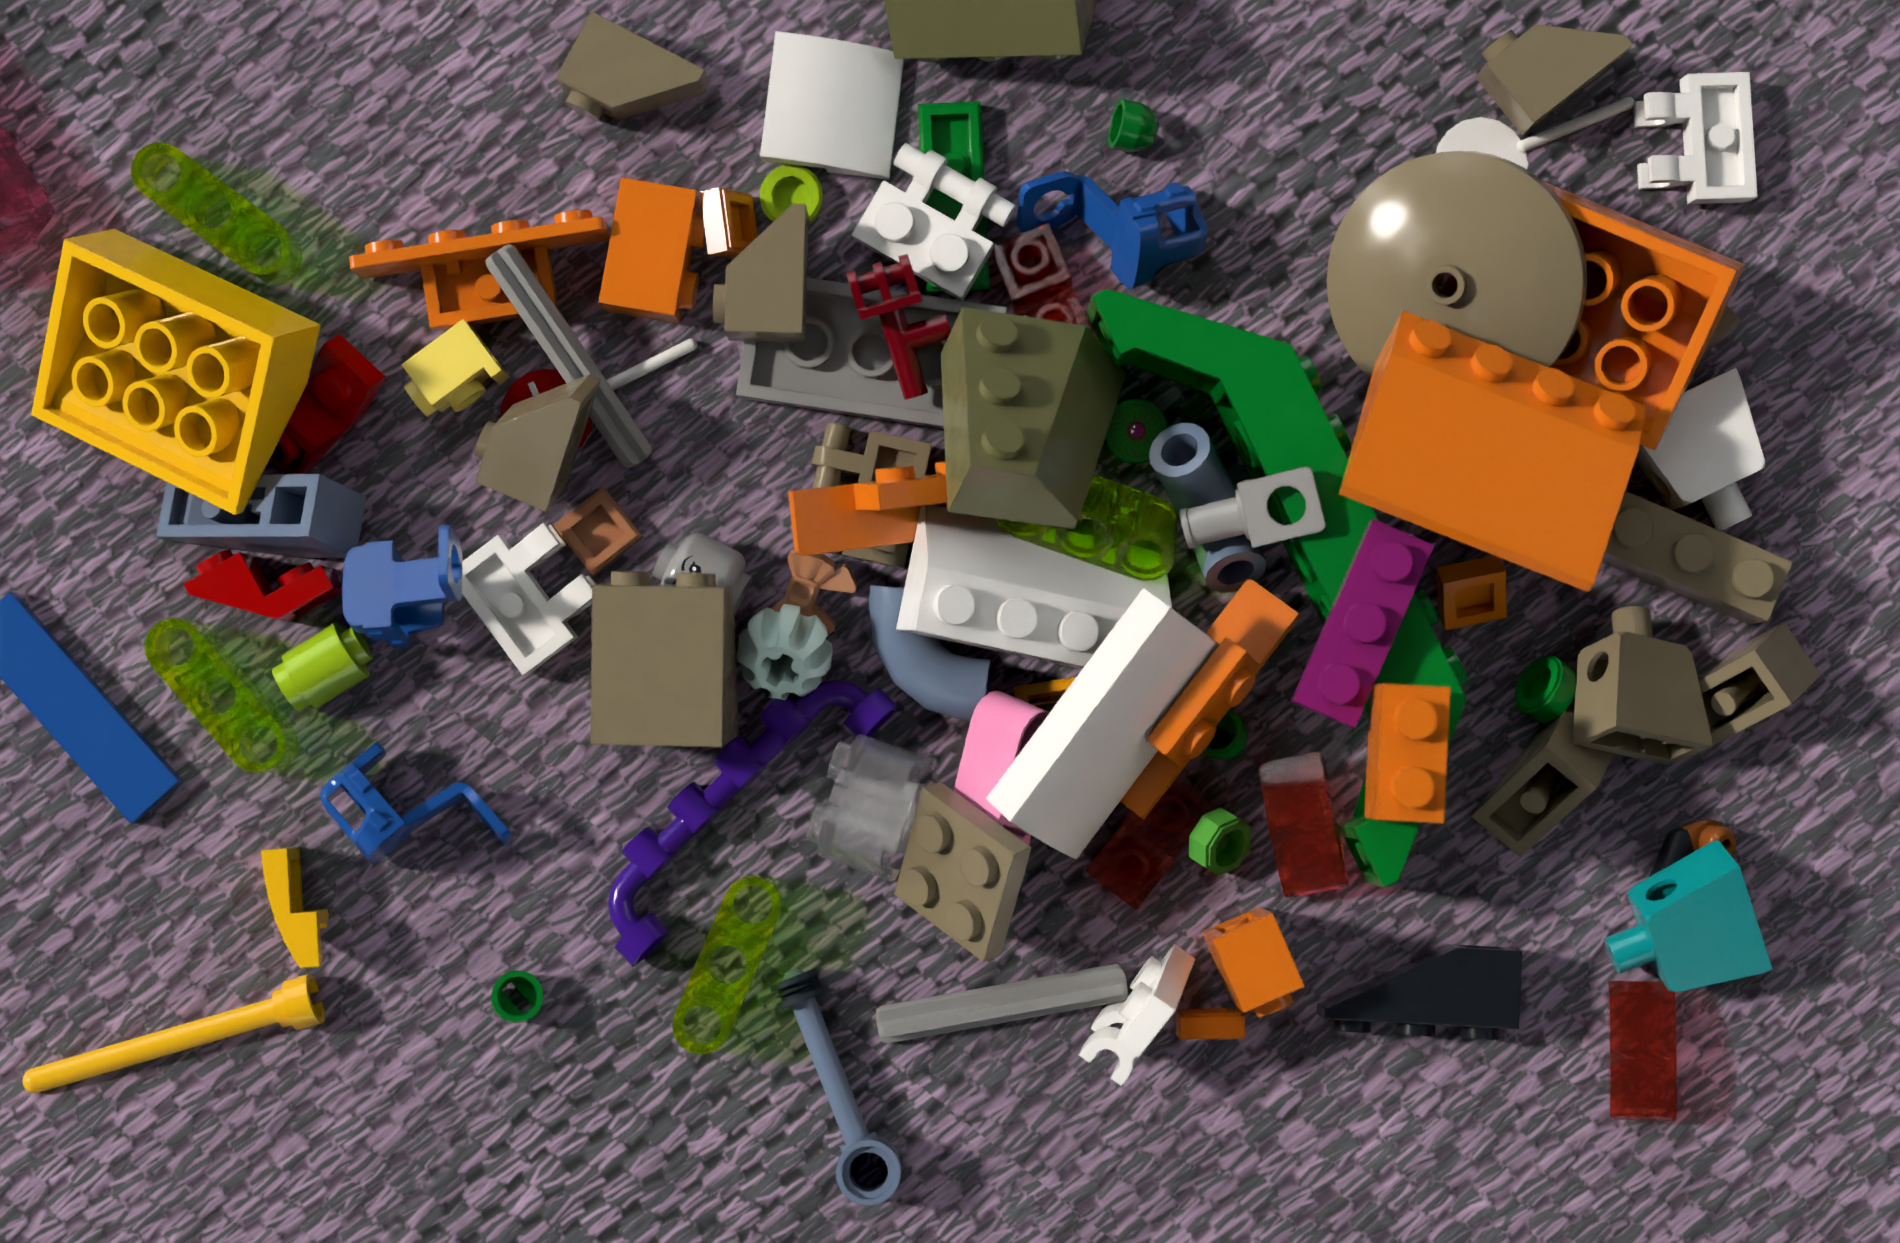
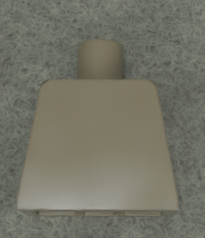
M1628 606L1613 611L1611 614L1613 634L1583 648L1578 655L1573 745L1665 765L1672 764L1712 747V737L1692 652L1685 645L1653 638L1651 611L1648 608Z

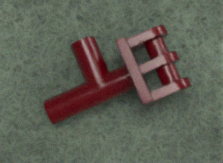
M908 254L898 256L900 263L884 268L881 262L872 264L873 271L856 276L855 270L846 272L859 319L864 320L879 315L904 400L928 393L916 349L947 340L951 332L945 313L908 324L903 307L923 302ZM906 282L908 292L892 297L889 286ZM879 290L882 300L865 305L862 294Z

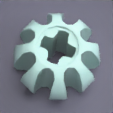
M783 604L780 612L766 607L756 613L748 621V628L744 629L738 639L737 659L738 662L744 665L742 668L744 679L753 689H767L770 692L769 698L786 700L789 693H795L798 696L804 697L812 692L822 682L821 676L826 675L831 667L833 650L831 642L826 640L828 636L827 627L817 615L810 617L801 615L800 606Z

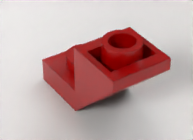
M341 334L333 337L321 347L311 366L308 383L268 461L271 466L275 467L282 474H307L366 412L386 378L381 371Z
M230 549L216 553L200 562L196 566L199 575L183 583L188 594L191 596L288 622L295 620L342 593V584L334 569L322 565L314 569L311 562L297 566L281 575L276 580L280 588L273 592L254 556L241 552L233 555Z

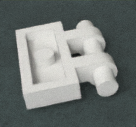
M904 143L893 165L914 176L906 192L883 180L853 231L852 237L855 241L896 264L900 263L898 256L908 254L915 275L963 301L994 249L992 241L975 232L983 216L1000 226L1005 227L1016 205L997 195V187L986 180L979 178L974 182L946 166L948 159L933 150H929L925 154L915 147ZM934 188L963 204L955 220L925 204Z

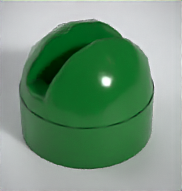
M1121 98L1116 104L1111 119L1108 136L1109 147L1125 152H1141L1151 147L1155 140L1154 135L1159 130L1157 116L1150 107L1140 102Z
M1229 709L1217 724V727L1227 734L1234 736L1233 741L1227 745L1213 738L1203 751V753L1215 760H1229L1239 756L1246 747L1248 740V731L1244 720L1233 710Z
M520 970L510 971L502 975L495 982L491 993L493 1010L502 1020L509 1023L518 1024L529 1021L538 1013L543 1002V990L540 982L532 974ZM509 983L531 1005L523 1014L501 991Z

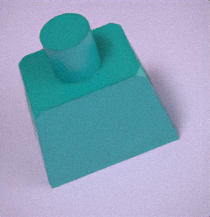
M1719 840L1708 843L1631 887L1627 896L1637 925L1604 938L1606 949L1618 974L1651 962L1653 969L1668 991L1672 992L1686 991L1773 970L1741 868Z

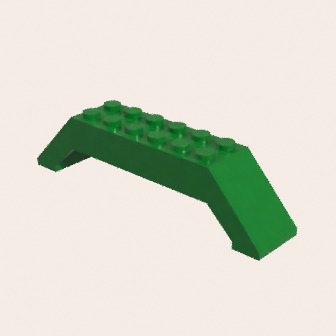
M1105 289L1092 295L1086 316L1097 339L1110 353L1115 367H1123L1128 364L1209 394L1250 478L1257 479L1302 467H1310L1313 470L1326 526L1320 532L1282 540V543L1324 626L1367 525L1373 518L1376 520L1378 518L1374 512L1375 508L1339 494L1348 463V458L1344 451L1351 448V442L1339 417L1335 413L1326 416L1316 395L1317 392L1322 390V384L1311 360L1307 355L1298 358L1291 344L1110 289ZM1281 486L1275 489L1270 494L1267 502L1270 516L1276 522L1284 525L1298 522L1304 516L1306 510V500L1303 494L1291 486ZM1420 588L1414 591L1374 685L1399 684L1450 687L1449 748L1467 700L1460 685L1466 683L1468 679L1463 665L1451 647L1442 650L1432 629V626L1438 624L1437 614L1427 594ZM1369 695L1368 700H1367V702H1366V704H1365V706H1364V709H1365V711H1366L1368 717H1369L1370 695ZM1365 773L1352 818L1337 826L1364 881L1384 888L1399 880L1420 822L1364 818Z

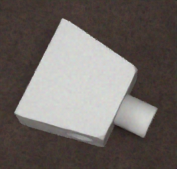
M1736 368L1684 392L1657 449L1654 451L1640 444L1635 459L1671 510L1684 507L1701 499L1715 529L1719 531L1753 516L1736 482L1765 468L1763 452L1742 381Z

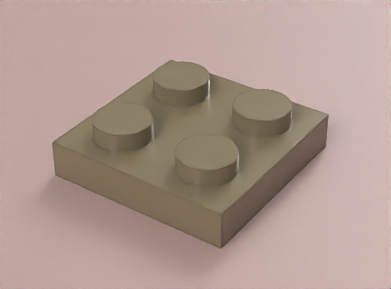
M942 782L922 787L894 895L982 962L1000 956L1002 953L1032 847Z

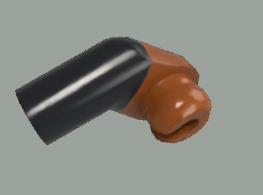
M1708 819L1674 828L1665 837L1649 877L1716 840H1719L1728 853L1732 855L1736 847L1734 832L1719 821Z

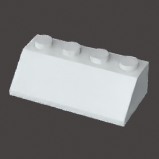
M932 504L923 505L920 508L896 630L1083 669L1143 588L1172 608L1165 557L994 518L948 512L947 508Z

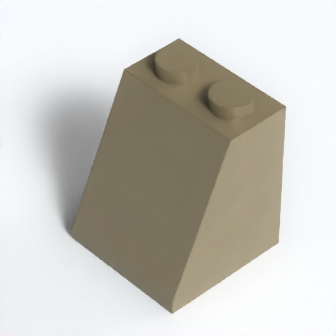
M611 571V583L592 585L590 744L723 747L739 735L733 586L716 585V573H676V585L650 584L651 572Z

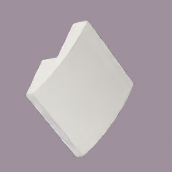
M775 31L760 151L762 161L825 168L829 173L890 180L904 59H894L893 51L869 45Z

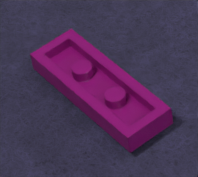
M1374 518L1369 521L1291 702L1347 727H1356L1434 548L1433 544Z

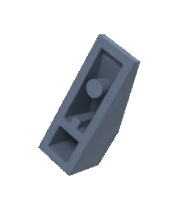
M321 474L261 475L243 513L233 515L166 482L156 537L166 541L303 558H345L352 547L358 546L366 496Z

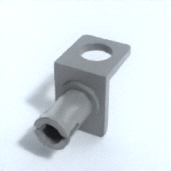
M1310 467L1293 469L1257 479L1243 480L1237 483L1238 489L1235 491V497L1189 509L1187 507L1180 509L1181 524L1189 549L1195 548L1197 545L1244 534L1247 540H1251L1252 548L1320 532L1326 526L1313 470ZM1281 486H1291L1303 494L1306 500V510L1304 516L1298 522L1284 525L1276 522L1270 516L1267 502L1270 494L1275 489Z

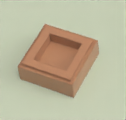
M604 487L600 488L554 525V528L592 576H596L644 538Z

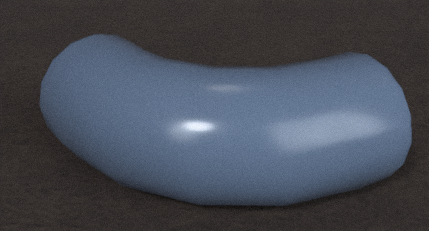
M1194 423L1172 425L1160 432L1152 442L1149 451L1150 464L1162 483L1180 522V509L1187 507L1189 509L1236 496L1234 484L1214 444L1202 427ZM1245 534L1197 545V547L1192 548L1205 583L1212 591L1220 593L1238 591L1245 581L1251 579L1256 582L1264 574L1267 567L1261 547L1252 548L1251 540H1247Z
M870 585L869 611L873 646L893 683L926 710L971 722L974 710L980 700L989 692H992V660L971 658L957 654L946 646L941 639L896 630L904 587Z

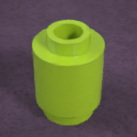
M334 622L282 655L283 662L272 668V673L283 695L297 711L301 712L310 705L317 709L369 677L370 673L366 663L373 659V654L360 633L355 632L352 628L345 631L339 624Z

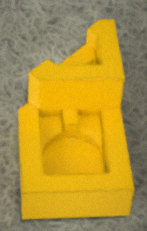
M300 847L261 850L263 875L274 919L287 948L300 968L322 966L323 956L321 952L320 928H327L329 913L327 909L303 910Z

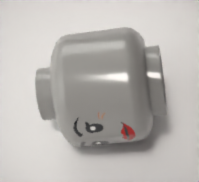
M698 532L689 535L680 546L669 542L659 556L652 573L653 577L661 580V584L676 585V573H716V585L733 586L734 616L740 608L752 582V576L745 573L746 561L741 553Z

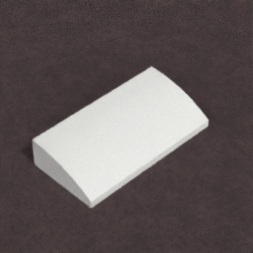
M1143 588L986 797V800L1014 825L1061 853L1077 859L1157 753L1158 749L1146 741V739L1220 644Z

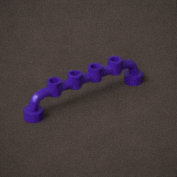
M835 679L821 682L815 690L804 697L800 696L795 701L789 695L786 700L775 699L759 716V720L767 729L750 746L741 737L732 741L713 762L722 773L705 790L695 781L690 783L668 805L667 808L676 818L659 835L648 826L624 847L622 854L630 863L621 871L612 884L608 907L610 919L622 937L616 944L615 949L632 967L643 961L670 933L667 927L652 912L642 919L638 917L633 905L634 897L638 890L647 881L658 875L673 860L676 853L693 836L704 830L718 816L722 808L739 791L746 788L766 768L767 764L785 746L792 743L827 706L839 705L849 710L851 713L844 721V724L861 742L870 738L898 708L895 702L881 688L876 689L869 695L854 683Z

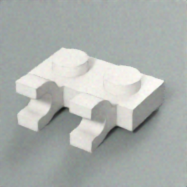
M1750 72L1687 74L1679 80L1680 93L1648 92L1644 95V101L1634 102L1635 128L1660 127L1682 123L1684 156L1651 155L1647 158L1648 163H1639L1637 165L1639 190L1686 186L1687 204L1750 202L1758 197Z
M542 523L514 547H511L503 535H497L462 561V594L522 675H529L578 638L567 621L592 605V585H597L590 575L585 577L584 574H581L550 599L530 573L531 569L542 564L567 545L552 524L547 526L546 523Z
M1175 944L1161 962L1151 956L1132 981L1130 988L1133 991L1126 1001L1110 1003L1101 1010L1091 1027L1095 1032L1083 1044L1079 1056L1090 1063L1101 1050L1107 1049L1115 1052L1120 1060L1113 1071L1111 1079L1122 1086L1129 1077L1136 1058L1142 1054L1175 1012L1195 958ZM1113 1023L1124 1024L1121 1029L1109 1027Z

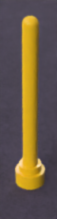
M306 974L285 980L282 983L281 989L272 992V998L31 1068L23 1076V1086L30 1093H40L279 1023L283 1028L293 1026L296 1030L324 1023L325 1010L323 1003L320 1002L312 1005L309 994L319 992L316 979L312 974Z

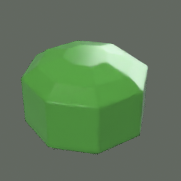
M1221 807L1202 815L1189 835V858L1217 876L1238 868L1250 850L1251 826Z

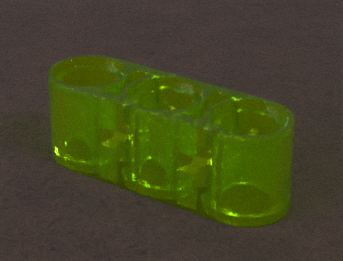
M162 142L146 145L136 153L131 163V177L135 187L233 262L267 284H280L289 281L298 273L302 265L303 251L294 235L177 147ZM178 164L180 176L176 184L164 191L158 190L156 177L159 171L166 165ZM219 201H229L231 213L228 220L220 227L208 228L206 214L209 208ZM270 238H280L282 251L279 258L273 264L258 266L256 252L260 244Z
M1094 474L1074 529L996 518L999 527L1005 533L1015 538L1133 579L1143 581L1157 580L1167 575L1173 567L1178 529L1176 509L1160 497Z
M169 618L156 623L150 629L144 643L145 656L150 665L237 766L252 773L279 772L292 763L296 758L299 748L298 735L293 726L207 627L202 623L191 620ZM186 631L193 640L194 650L187 662L178 665L173 661L169 647L171 640L176 634ZM226 678L232 683L236 698L233 706L225 713L220 714L214 709L210 695L214 685ZM264 726L274 732L278 744L276 753L266 762L260 761L255 756L251 744L255 733Z
M760 874L744 876L733 883L725 893L673 1018L672 1028L674 1037L679 1045L690 1053L703 1055L714 1052L722 1047L735 1027L784 908L783 892L777 882L770 877ZM753 885L767 891L772 903L771 912L767 918L761 921H751L741 915L738 910L737 899L744 887ZM728 945L736 947L743 953L747 966L742 977L735 980H727L717 975L712 964L713 954L717 948ZM708 1006L717 1012L721 1021L720 1033L711 1039H702L692 1034L688 1028L687 1018L689 1011L693 1007Z

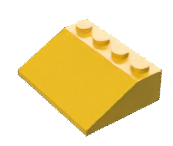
M116 229L67 238L63 242L31 415L233 515L243 513L308 383L321 324Z

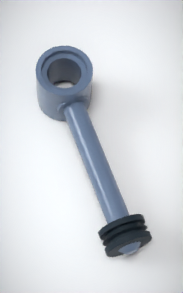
M816 967L806 972L796 968L785 973L781 982L769 987L771 992L777 990L779 992V995L775 997L782 1000L781 1003L776 1004L778 1010L792 1007L845 1143L839 1146L842 1153L836 1166L838 1186L842 1193L854 1203L865 1206L880 1204L889 1199L899 1185L902 1172L900 1154L889 1140L876 1135V1132L869 1133L815 998V996L826 992L824 985L817 986V982L821 979L815 980L814 975L819 974L818 968ZM862 1153H875L886 1162L888 1175L880 1184L865 1186L854 1178L851 1171V1162Z

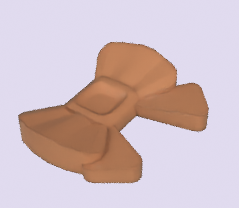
M792 549L788 555L792 576L786 589L785 598L774 605L772 609L780 612L783 604L800 606L801 615L807 617L817 615L827 627V633H832L836 628V622L816 604L820 589L854 593L858 586L857 581L847 564L836 567V563L822 553L797 555L794 549Z

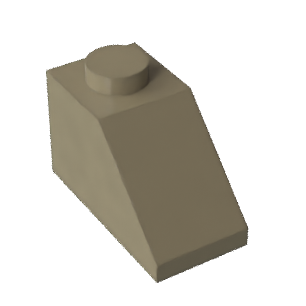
M592 11L556 77L562 91L568 94L565 103L575 111L595 121H599L603 113L617 120H622L702 95L709 84L705 69Z
M1535 24L1518 38L1511 29L1481 54L1487 63L1475 78L1520 134L1524 135L1617 62L1633 44L1626 35Z
M792 204L726 266L725 284L714 285L713 321L714 323H724V332L729 341L805 342L809 215L806 204Z
M590 374L513 404L497 423L489 420L482 429L475 447L474 455L482 458L475 482L546 512L563 492L570 477L601 379Z
M1785 622L1739 646L1697 675L1712 737V746L1792 705L1821 675Z
M1571 706L1559 717L1547 724L1533 738L1471 815L1474 820L1520 857L1598 787L1614 753L1573 745L1574 709Z

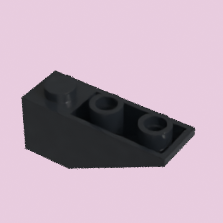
M1446 944L1317 1004V1014L1324 1019H1333L1332 1030L1370 1033L1372 1022L1397 1023L1396 1033L1435 1036L1436 1025L1461 1026L1460 1036L1464 1038L1500 1039V1028L1519 1029L1522 951L1511 947Z

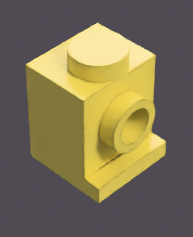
M464 319L401 364L412 379L404 388L426 417L436 410L443 412L450 406L455 412L467 408L486 392L481 383L489 377L499 385L510 378L474 328Z

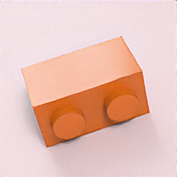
M621 177L598 302L605 312L680 324L682 309L693 310L698 291L699 273L689 271L693 247L704 248L706 243L702 209H700L701 199L697 190Z
M1377 684L1373 686L1370 693L1364 818L1444 823L1450 687Z
M1257 907L1201 932L1231 1002L1243 1013L1249 1010L1255 1011L1257 1017H1262L1277 1012L1294 1002L1290 994L1291 992L1305 987L1272 912Z

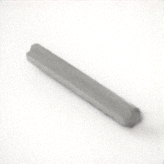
M509 244L491 254L485 261L486 267L564 381L568 383L589 374L601 379L589 417L621 464L628 469L646 459L652 453L651 445L517 248Z
M1111 964L883 1005L876 1009V1022L881 1041L888 1044L1121 1002L1127 999L1128 987L1122 966Z

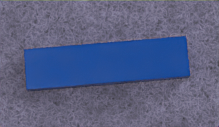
M13 592L5 595L0 600V678L130 824L137 823L183 782L182 778L23 600Z

